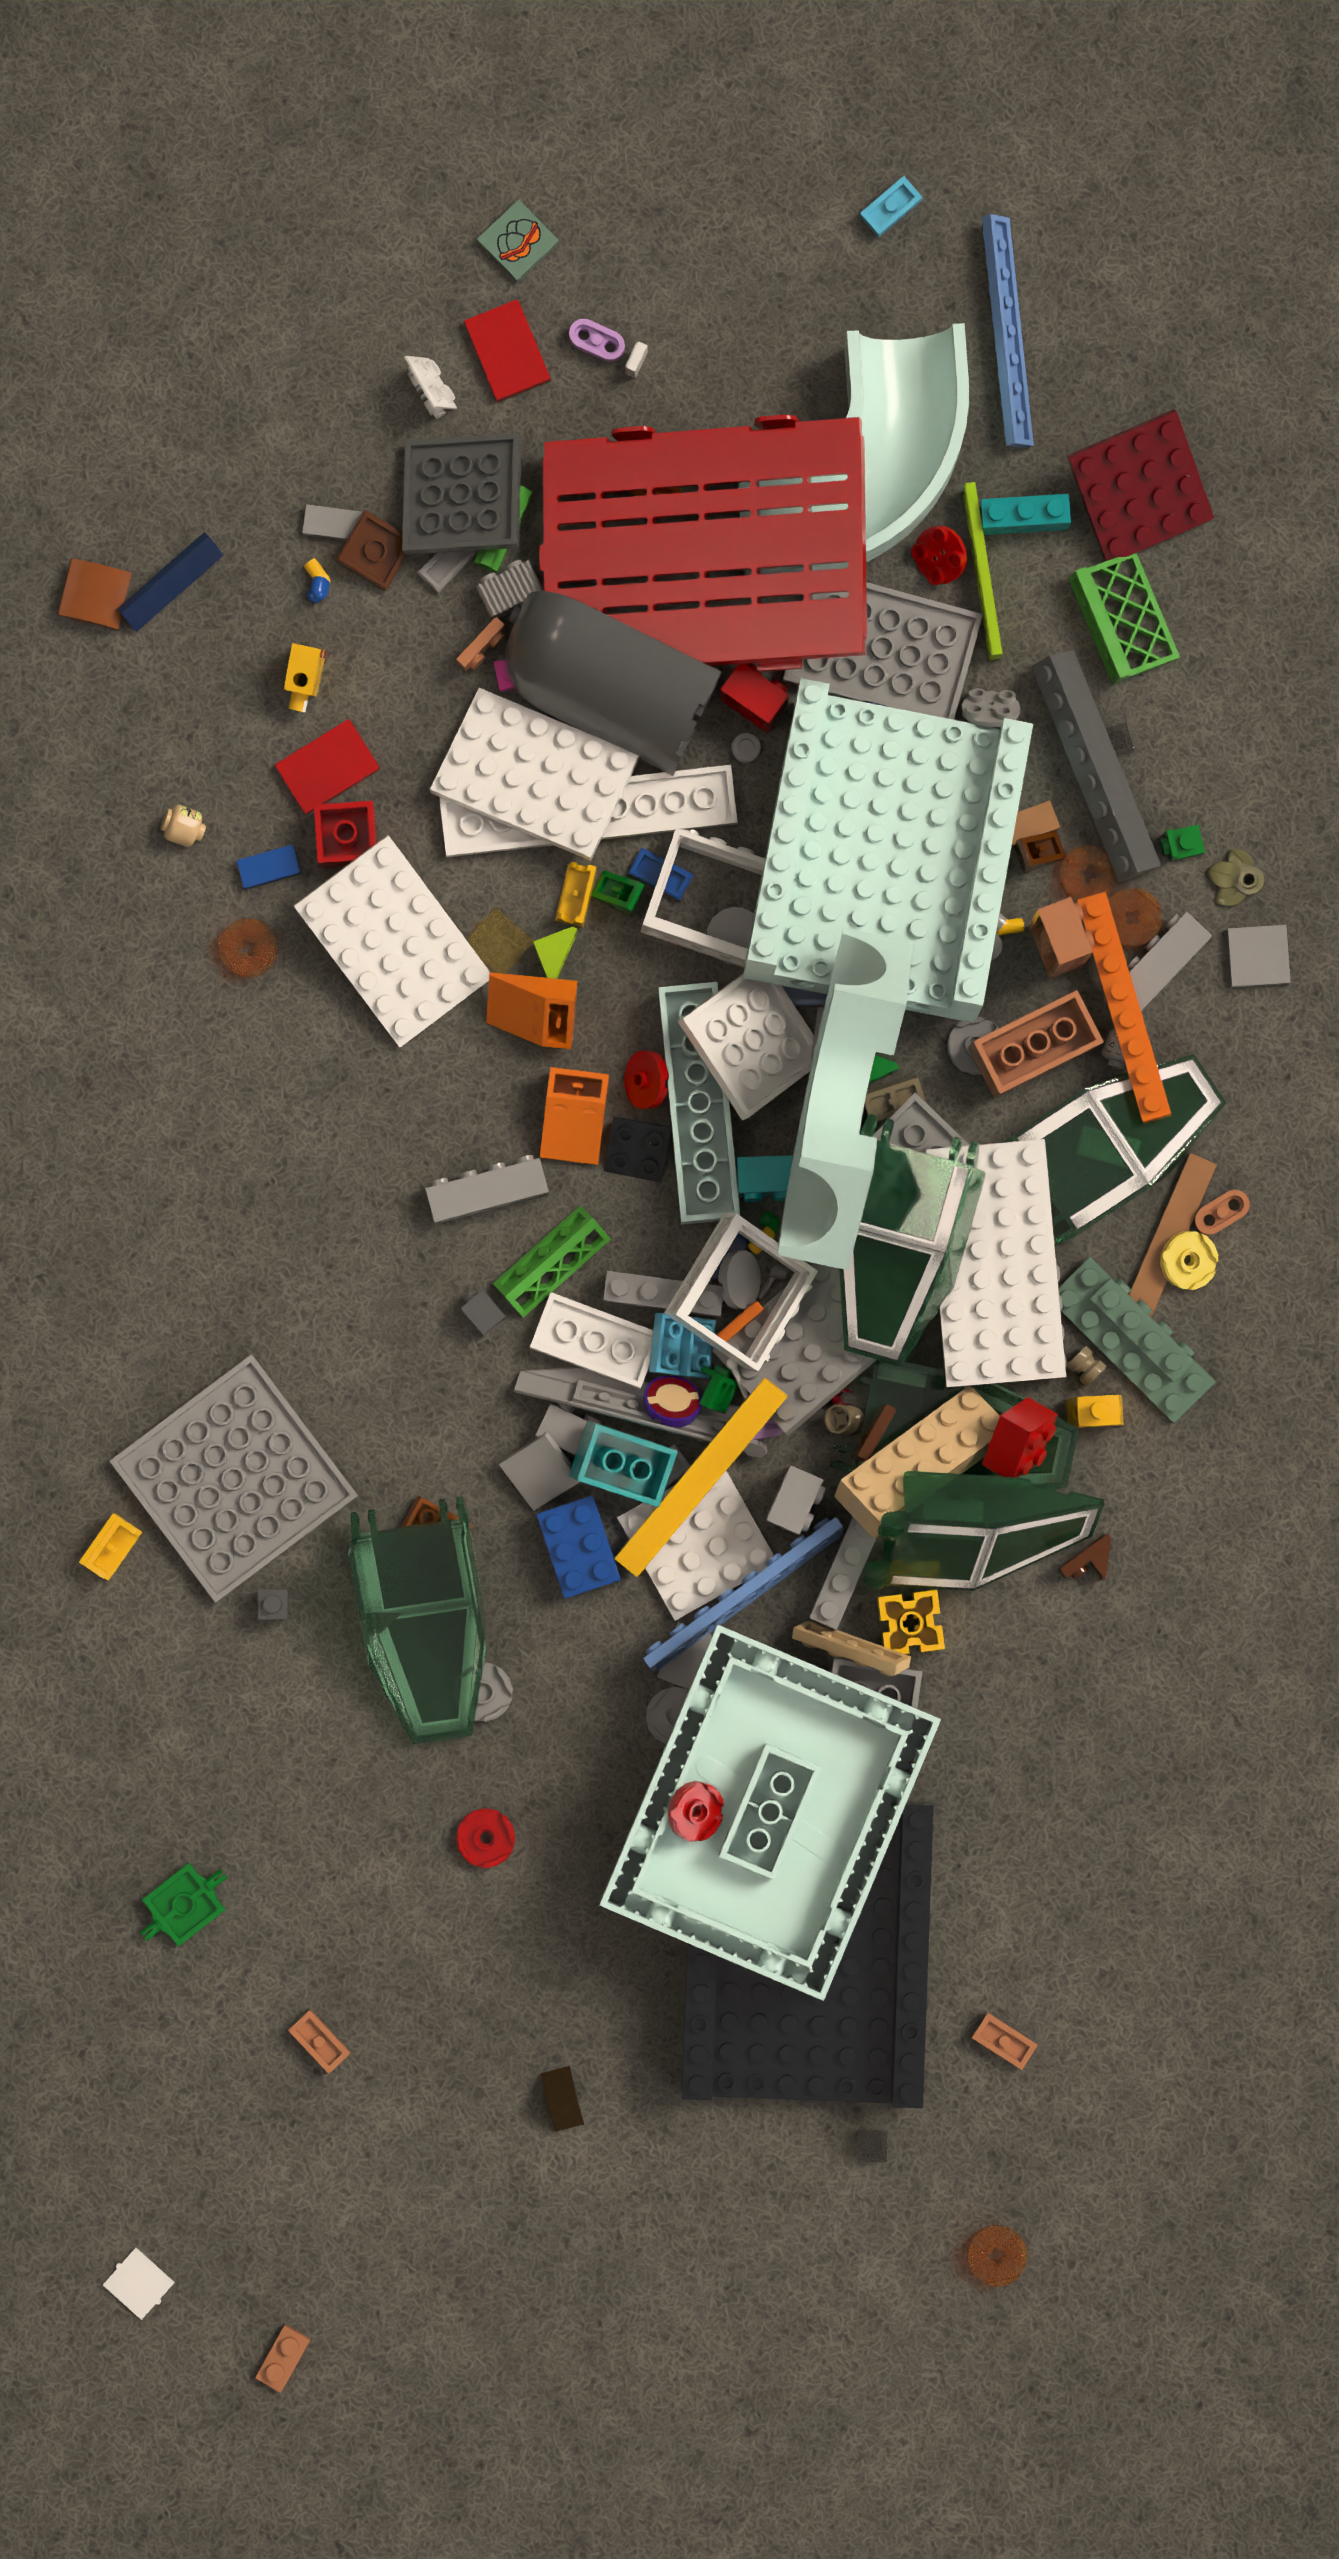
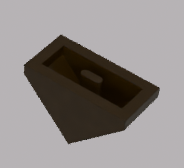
M570 2066L541 2073L547 2106L555 2132L584 2125Z

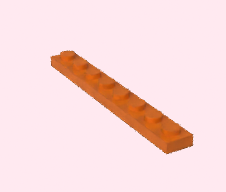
M1106 891L1078 899L1077 902H1079L1084 914V919L1082 920L1085 930H1090L1095 942L1092 954L1142 1124L1171 1116L1170 1107Z

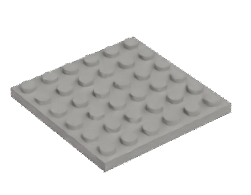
M252 1354L110 1460V1463L215 1603L219 1602L358 1497V1494Z

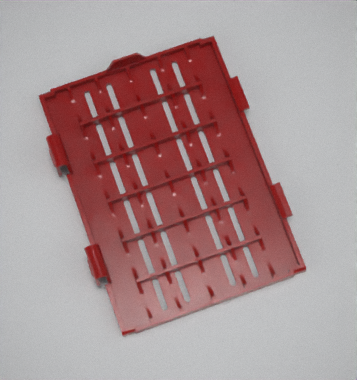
M773 415L754 419V425L759 430H753L750 426L657 433L652 427L636 426L613 429L611 436L617 440L611 442L607 437L544 442V544L539 545L540 571L544 572V591L562 594L580 601L709 666L758 663L759 672L803 669V659L865 655V639H867L865 441L862 435L861 418L852 417L800 422L793 415ZM848 475V478L843 481L811 483V477ZM803 479L800 484L759 487V481ZM751 483L748 488L708 491V485ZM699 486L696 492L657 495V489ZM647 490L645 496L606 499V493ZM596 494V498L593 500L558 501L561 496ZM848 504V508L845 510L812 512V506ZM803 508L801 513L760 516V510ZM751 511L749 517L708 520V514ZM699 515L697 521L657 524V518ZM648 520L645 525L606 527V522ZM583 523L597 524L596 527L592 529L559 531V526L561 525ZM849 563V566L844 569L812 571V565ZM804 567L801 572L760 574L761 568ZM747 569L752 571L750 575L709 578V572ZM700 574L698 579L657 582V576ZM648 577L646 583L606 585V580ZM597 581L596 586L559 588L561 583ZM849 592L847 598L813 600V594ZM804 595L802 601L761 604V598ZM752 599L749 605L709 607V601ZM700 602L698 608L658 611V605ZM648 606V611L607 614L608 608Z

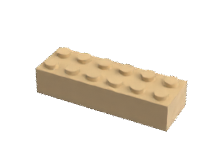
M971 1385L967 1386L842 1478L834 1497L875 1539L984 1458L1000 1415Z

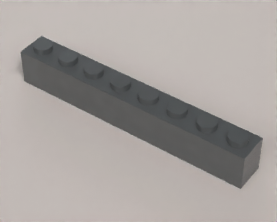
M1069 650L1047 656L1032 665L1031 668L1117 880L1122 882L1142 876L1160 867L1161 864L1074 650Z

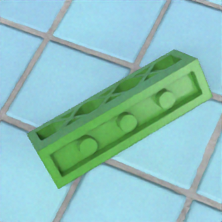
M580 1205L499 1277L493 1285L524 1318L611 1239L594 1218ZM595 1229L600 1236L593 1243L584 1245L585 1237ZM568 1252H575L574 1260L569 1264H562L563 1257ZM546 1272H553V1277L548 1283L540 1284L541 1277ZM525 1291H531L530 1299L520 1306L516 1299Z

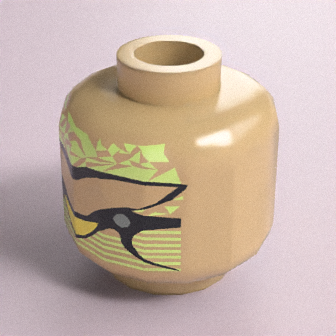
M175 805L172 809L168 808L160 830L164 831L166 840L184 847H191L195 840L201 841L206 829V825L202 824L201 813L182 805Z

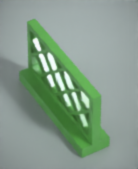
M1137 553L1128 557H1116L1089 568L1078 569L1068 578L1112 685L1180 658ZM1131 560L1135 569L1132 579L1117 573L1121 563ZM1115 566L1113 571L1108 569L1110 567ZM1100 571L1111 576L1106 589L1096 585L1091 574ZM1114 579L1129 585L1125 597L1110 591ZM1133 587L1144 591L1146 600L1143 606L1128 600ZM1107 597L1122 603L1117 616L1106 611L1104 603ZM1126 605L1140 611L1136 624L1121 618ZM1144 614L1155 618L1158 625L1154 633L1140 627ZM1118 623L1133 630L1128 642L1117 637L1115 630ZM1137 632L1152 638L1147 651L1132 645ZM1155 641L1166 644L1170 655L1160 658L1152 654L1151 650ZM1129 650L1144 656L1141 666L1134 669L1130 668L1126 659ZM1150 659L1153 662L1147 663V660Z

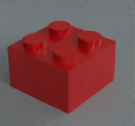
M744 663L738 664L720 689V701L768 733L788 705L789 694L786 693L787 688L775 679L770 682L762 676L763 672H759L758 667L753 663H748L747 665Z
M373 801L314 805L317 861L320 868L345 867L377 843L375 806Z
M1029 1397L1001 1414L982 1465L1011 1482L1021 1475L1025 1476L1034 1466H1040L1047 1455L1045 1450L1046 1444L1051 1440L1056 1431L1054 1423L1058 1414Z

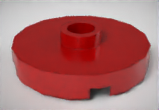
M649 1050L637 1051L630 1057L624 1074L625 1090L628 1099L639 1109L658 1107L663 1102L668 1091V1087H665V1080H669L666 1063L660 1054Z
M692 1781L680 1787L670 1800L668 1808V1821L673 1832L680 1838L691 1842L703 1841L712 1836L723 1819L721 1812L724 1802L720 1792L711 1784L701 1781Z
M489 1808L474 1810L465 1816L458 1826L456 1835L458 1850L463 1858L474 1866L482 1868L498 1866L507 1860L514 1849L516 1839L514 1826L508 1817L498 1810ZM482 1833H490L492 1839L489 1843L481 1841L480 1836Z

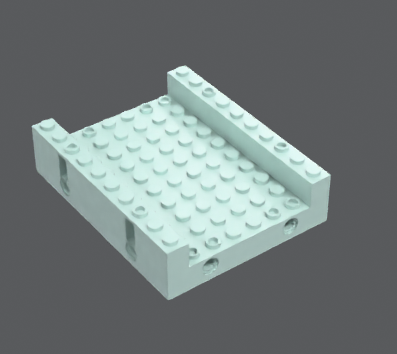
M801 678L792 713L742 978L827 994L842 930L847 928L913 942L905 1010L975 1023L982 1009L1033 724L1004 718L1000 729L982 727L968 722L828 695L829 683Z
M716 1624L599 1906L824 2001L941 1719ZM701 1781L711 1784L720 1792L724 1802L721 1812L723 1819L717 1831L708 1839L693 1842L686 1841L676 1835L671 1829L668 1821V1808L670 1800L680 1787L685 1783Z

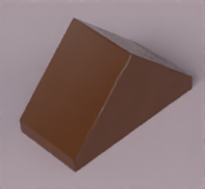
M1057 831L1020 838L1016 840L1014 845L1024 874L1067 858Z

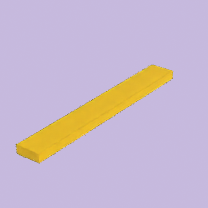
M764 1377L663 1498L659 1507L653 1510L614 1559L638 1577L785 1401L788 1395Z

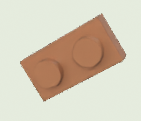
M495 617L456 659L457 665L465 672L470 667L473 670L476 669L485 659L483 653L490 646L493 648L497 647L505 638L503 634L505 624Z
M311 2009L288 2030L328 2074L351 2054L348 2048Z
M986 2012L971 2036L972 2039L1023 2070L1038 2046L1037 2043Z
M285 2324L255 2379L281 2393L311 2338Z

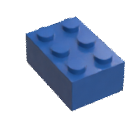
M593 1495L537 1514L564 1599L621 1580Z

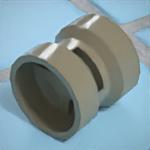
M1084 1346L1066 1365L1071 1372H1076L1080 1375V1381L1086 1387L1107 1367L1101 1360L1094 1359L1092 1351L1087 1346Z
M835 1404L826 1411L824 1422L827 1429L832 1433L854 1435L862 1429L864 1416L862 1411L855 1406Z

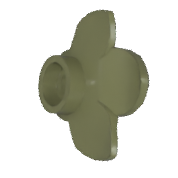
M1231 849L1228 862L1215 863L1207 870L1209 878L1217 886L1221 887L1215 899V902L1221 906L1238 905L1247 895L1259 893L1265 884V877L1262 871L1253 866L1251 856L1240 849ZM1249 875L1254 876L1253 884L1246 885L1244 882L1245 878Z

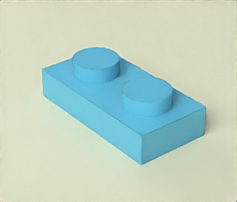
M903 176L860 213V218L879 238L917 206L923 197Z

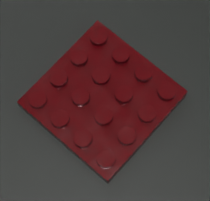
M1174 409L1067 455L1104 561L1116 557H1128L1214 519L1178 413Z

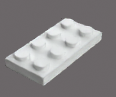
M551 1292L530 1349L641 1390L650 1366L653 1330Z

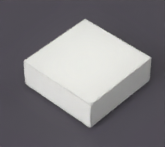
M639 341L638 343L636 342L625 365L627 375L636 378L648 353V345Z

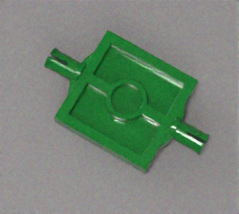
M189 1862L143 1898L142 1901L151 1911L154 1920L140 1931L144 1935L153 1929L144 1938L149 1941L150 1938L162 1930L179 1947L225 1911L226 1908L217 1898L214 1889L224 1880L228 1879L227 1875L224 1874L215 1880L224 1871L219 1868L218 1871L206 1879Z

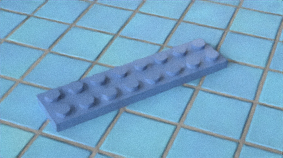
M835 1517L831 1521L825 1518L814 1527L815 1532L808 1538L802 1535L790 1544V1551L783 1556L780 1553L774 1555L766 1562L767 1568L759 1574L755 1570L742 1580L743 1585L735 1591L732 1588L728 1589L718 1597L720 1602L710 1609L706 1606L694 1615L695 1621L688 1626H685L684 1623L670 1632L671 1638L662 1644L658 1641L645 1651L647 1656L643 1659L652 1673H657L700 1639L713 1632L716 1624L721 1626L843 1536L844 1530L839 1520Z

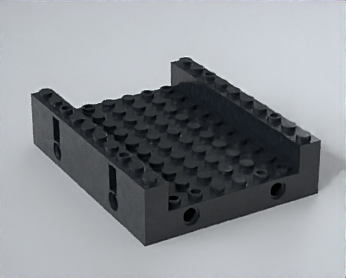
M906 1802L824 2001L687 1943L682 2099L712 2100V2096L868 2102L891 2103L894 2108L923 2109L934 1805L930 1802Z

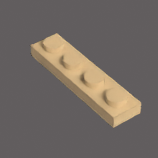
M810 1620L797 1625L793 1629L792 1639L803 1642L804 1646L826 1650L829 1655L834 1657L851 1659L858 1666L873 1667L878 1669L883 1675L895 1676L910 1666L911 1656Z

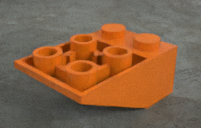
M489 972L486 1023L543 1047L571 1049L575 1025L578 981Z
M550 1067L540 1158L598 1165L609 1074Z

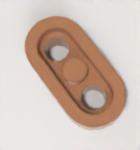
M1230 1190L1203 1206L1196 1212L1194 1217L1196 1229L1204 1235H1213L1247 1214L1250 1207L1247 1195L1239 1190ZM1230 1200L1238 1202L1239 1208L1236 1211L1229 1208L1228 1203ZM1206 1215L1213 1217L1214 1223L1212 1226L1204 1224L1203 1219Z

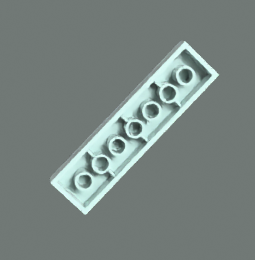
M717 982L659 987L665 1063L669 1073L667 1084L681 1225L720 1221L725 1212L740 1215L729 1099L677 1022L718 992Z

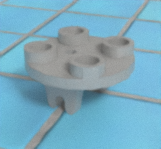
M980 688L972 689L969 691V697L962 703L963 717L968 722L982 727H1001L1004 718L1017 720L1020 714V705L1016 700V694L1010 690L996 692L985 691Z

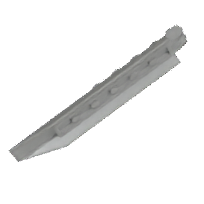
M578 1366L520 1371L514 1392L709 1443L739 1408V1406L729 1404L726 1413L723 1414L702 1405L699 1415L690 1425L683 1427L665 1426L661 1424L662 1421L650 1418L643 1408V1395L649 1383L643 1382L640 1390ZM771 1437L751 1440L745 1447L744 1452L751 1457L763 1458L767 1454L768 1449L766 1445L770 1442Z

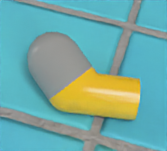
M999 913L997 935L1024 932L1022 918L1006 919Z

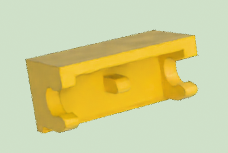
M577 862L568 864L555 921L584 927L597 872L596 866H581Z
M113 1513L79 1563L109 1581L142 1534V1531L118 1514Z

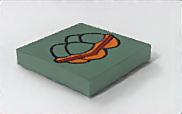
M520 200L515 202L477 238V242L517 283L559 244V240Z

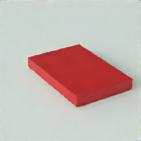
M518 299L464 320L497 402L551 381Z
M350 719L275 764V767L305 815L314 811V805L326 804L380 770L379 765Z

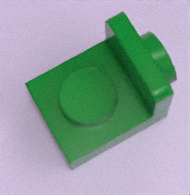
M1199 824L1176 830L1167 829L1163 833L1164 838L1160 839L1162 853L1164 856H1169L1170 862L1205 854Z
M717 1364L714 1368L703 1365L701 1371L712 1376L709 1385L705 1388L700 1404L725 1414L738 1388V1383L734 1378L730 1377L732 1373L730 1370Z

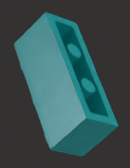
M1069 494L981 499L979 505L984 535L1068 530L1071 524Z

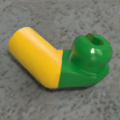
M767 1211L759 1219V1223L765 1227L762 1232L774 1239L780 1221L778 1216L775 1217L771 1211ZM751 1241L747 1244L749 1249L756 1255L762 1251L761 1248Z

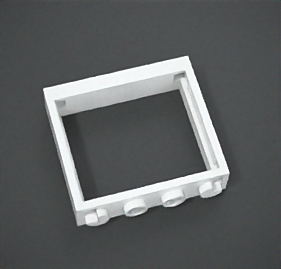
M676 828L641 932L744 968L747 948L657 918L655 915L679 847L760 875L763 872L765 858L754 855L752 850L745 847H738L736 849L727 846L724 840L716 837L707 839L698 836L699 833L693 829L688 831Z
M725 1212L664 1313L744 1369L758 1372L764 1361H769V1353L774 1344L778 1343L784 1336L786 1324L790 1318L797 1314L800 1308L799 1302L804 1294L813 1287L810 1284L818 1271L805 1261L778 1256V1242L737 1213ZM738 1233L795 1272L746 1355L688 1316Z

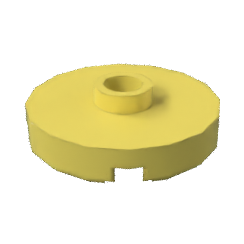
M1182 1231L1173 1235L1165 1243L1160 1257V1266L1164 1277L1172 1285L1188 1290H1196L1205 1286L1214 1277L1216 1262H1218L1215 1244L1206 1235L1196 1231ZM1189 1255L1190 1263L1186 1265L1184 1259Z

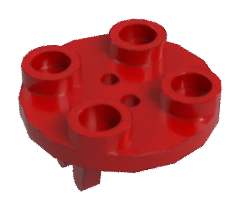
M933 526L924 530L911 549V555L915 559L919 571L927 578L930 584L950 583L958 579L965 569L967 556L964 543L954 530L946 526Z

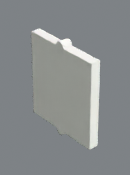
M135 2248L122 2264L118 2263L116 2265L117 2269L103 2286L142 2320L155 2304L161 2303V2297L175 2282L139 2249Z

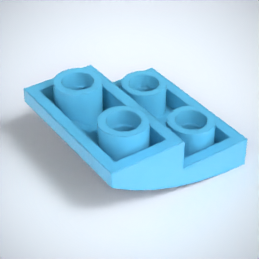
M655 1313L649 1372L710 1379V1375L701 1370L703 1365L711 1367L713 1346L668 1315ZM691 1317L711 1332H715L716 1320Z

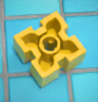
M937 1590L912 1592L913 1600L908 1601L902 1600V1594L877 1597L879 1620H887L888 1632H881L883 1647L902 1654H910L909 1646L919 1645L920 1652L945 1649L942 1625H934L933 1614L940 1613ZM913 1614V1619H918V1625L913 1627L914 1631H908V1627H903V1621L907 1620V1615Z

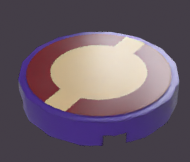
M662 1376L655 1378L647 1385L643 1395V1408L650 1418L662 1421V1425L683 1427L690 1425L699 1415L702 1407L700 1404L702 1396L697 1387L688 1380L678 1376Z

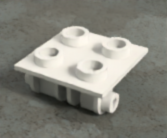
M405 356L404 358L409 365L407 368L409 371L408 376L414 387L417 388L416 391L418 393L424 392L420 398L426 400L423 403L429 414L434 415L438 419L446 414L444 409H457L453 402L455 400L454 393L447 385L443 384L439 377L441 371L438 365L429 358Z

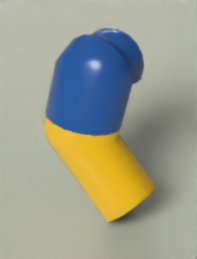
M314 558L304 565V568L313 579L311 589L307 591V597L311 602L319 603L328 595L330 578Z

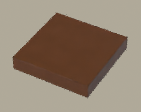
M364 510L335 561L386 591L406 557L402 551V532L367 510Z
M888 1404L877 1407L852 1451L850 1458L857 1462L866 1461L870 1458L896 1412L894 1407Z

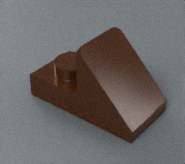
M1104 1534L1059 1567L1058 1570L1063 1577L1068 1578L1072 1576L1073 1579H1076L1088 1570L1086 1564L1090 1562L1101 1579L1105 1580L1111 1543L1110 1536Z

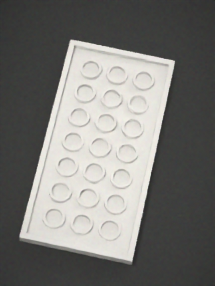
M1045 1139L926 1149L933 1238L953 1167L970 1170L948 1249L937 1273L946 1388L1066 1377Z

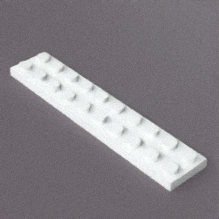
M731 765L679 770L673 776L666 772L631 776L601 840L674 832L676 828L691 830L738 824ZM440 798L446 857L552 846L550 843Z

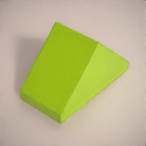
M569 927L533 941L547 978L558 979L578 933L577 928Z

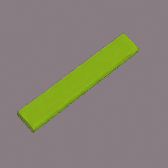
M971 482L965 483L963 486V500L981 613L983 614L982 619L988 657L990 660L1001 659L1003 653L976 484Z

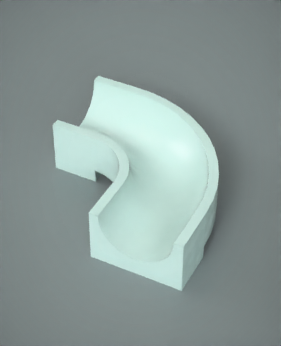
M965 323L953 324L949 329L938 334L903 340L873 339L861 335L859 330L847 331L844 353L849 411L846 418H861L862 435L865 441L866 562L891 549L924 520L937 503L952 475L963 441L969 408ZM848 475L811 477V483L843 481L848 478ZM803 479L759 481V487L800 484ZM750 482L737 483L738 488H748L751 485ZM848 504L812 506V512L845 510L848 508ZM803 508L760 510V516L801 513ZM751 511L739 512L740 517H749ZM849 563L812 565V571L844 569L849 566ZM804 567L761 568L760 574L801 572ZM751 569L744 570V576L750 575Z
M847 928L842 930L801 1112L783 1210L777 1251L778 1256L845 1270L849 1269L873 1175L877 1138L859 1134L864 1103L875 1053L894 1055L907 1004L913 942Z

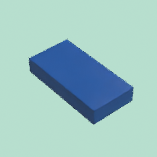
M293 844L236 860L245 890L301 874Z
M641 848L628 874L655 888L665 859ZM673 864L663 893L680 901L694 875Z

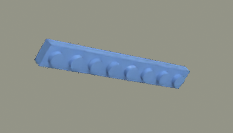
M989 214L982 217L1004 421V436L1006 446L1029 448L1034 446L1010 218Z

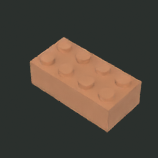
M1072 897L1038 909L1028 925L1050 980L1082 968L1093 953L1092 948L1095 947L1090 930L1085 931L1081 920L1084 919L1082 908L1079 902H1073Z
M1078 990L973 1041L968 1048L995 1099L1098 1048L1104 1041Z

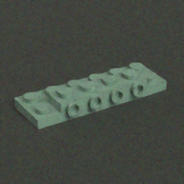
M1091 1256L1058 1288L1059 1295L1062 1298L1061 1311L1173 1423L1216 1382L1191 1357L1195 1352L1183 1340L1178 1344L1170 1336L1174 1331L1162 1319L1157 1323L1149 1315L1153 1310L1141 1298L1136 1302L1129 1295L1132 1289L1121 1278L1115 1281Z

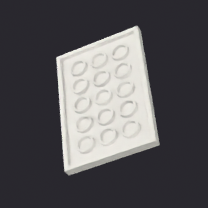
M479 688L438 771L430 792L591 861L636 767L639 755Z
M386 835L293 905L399 1047H402L489 981L490 971L389 835Z

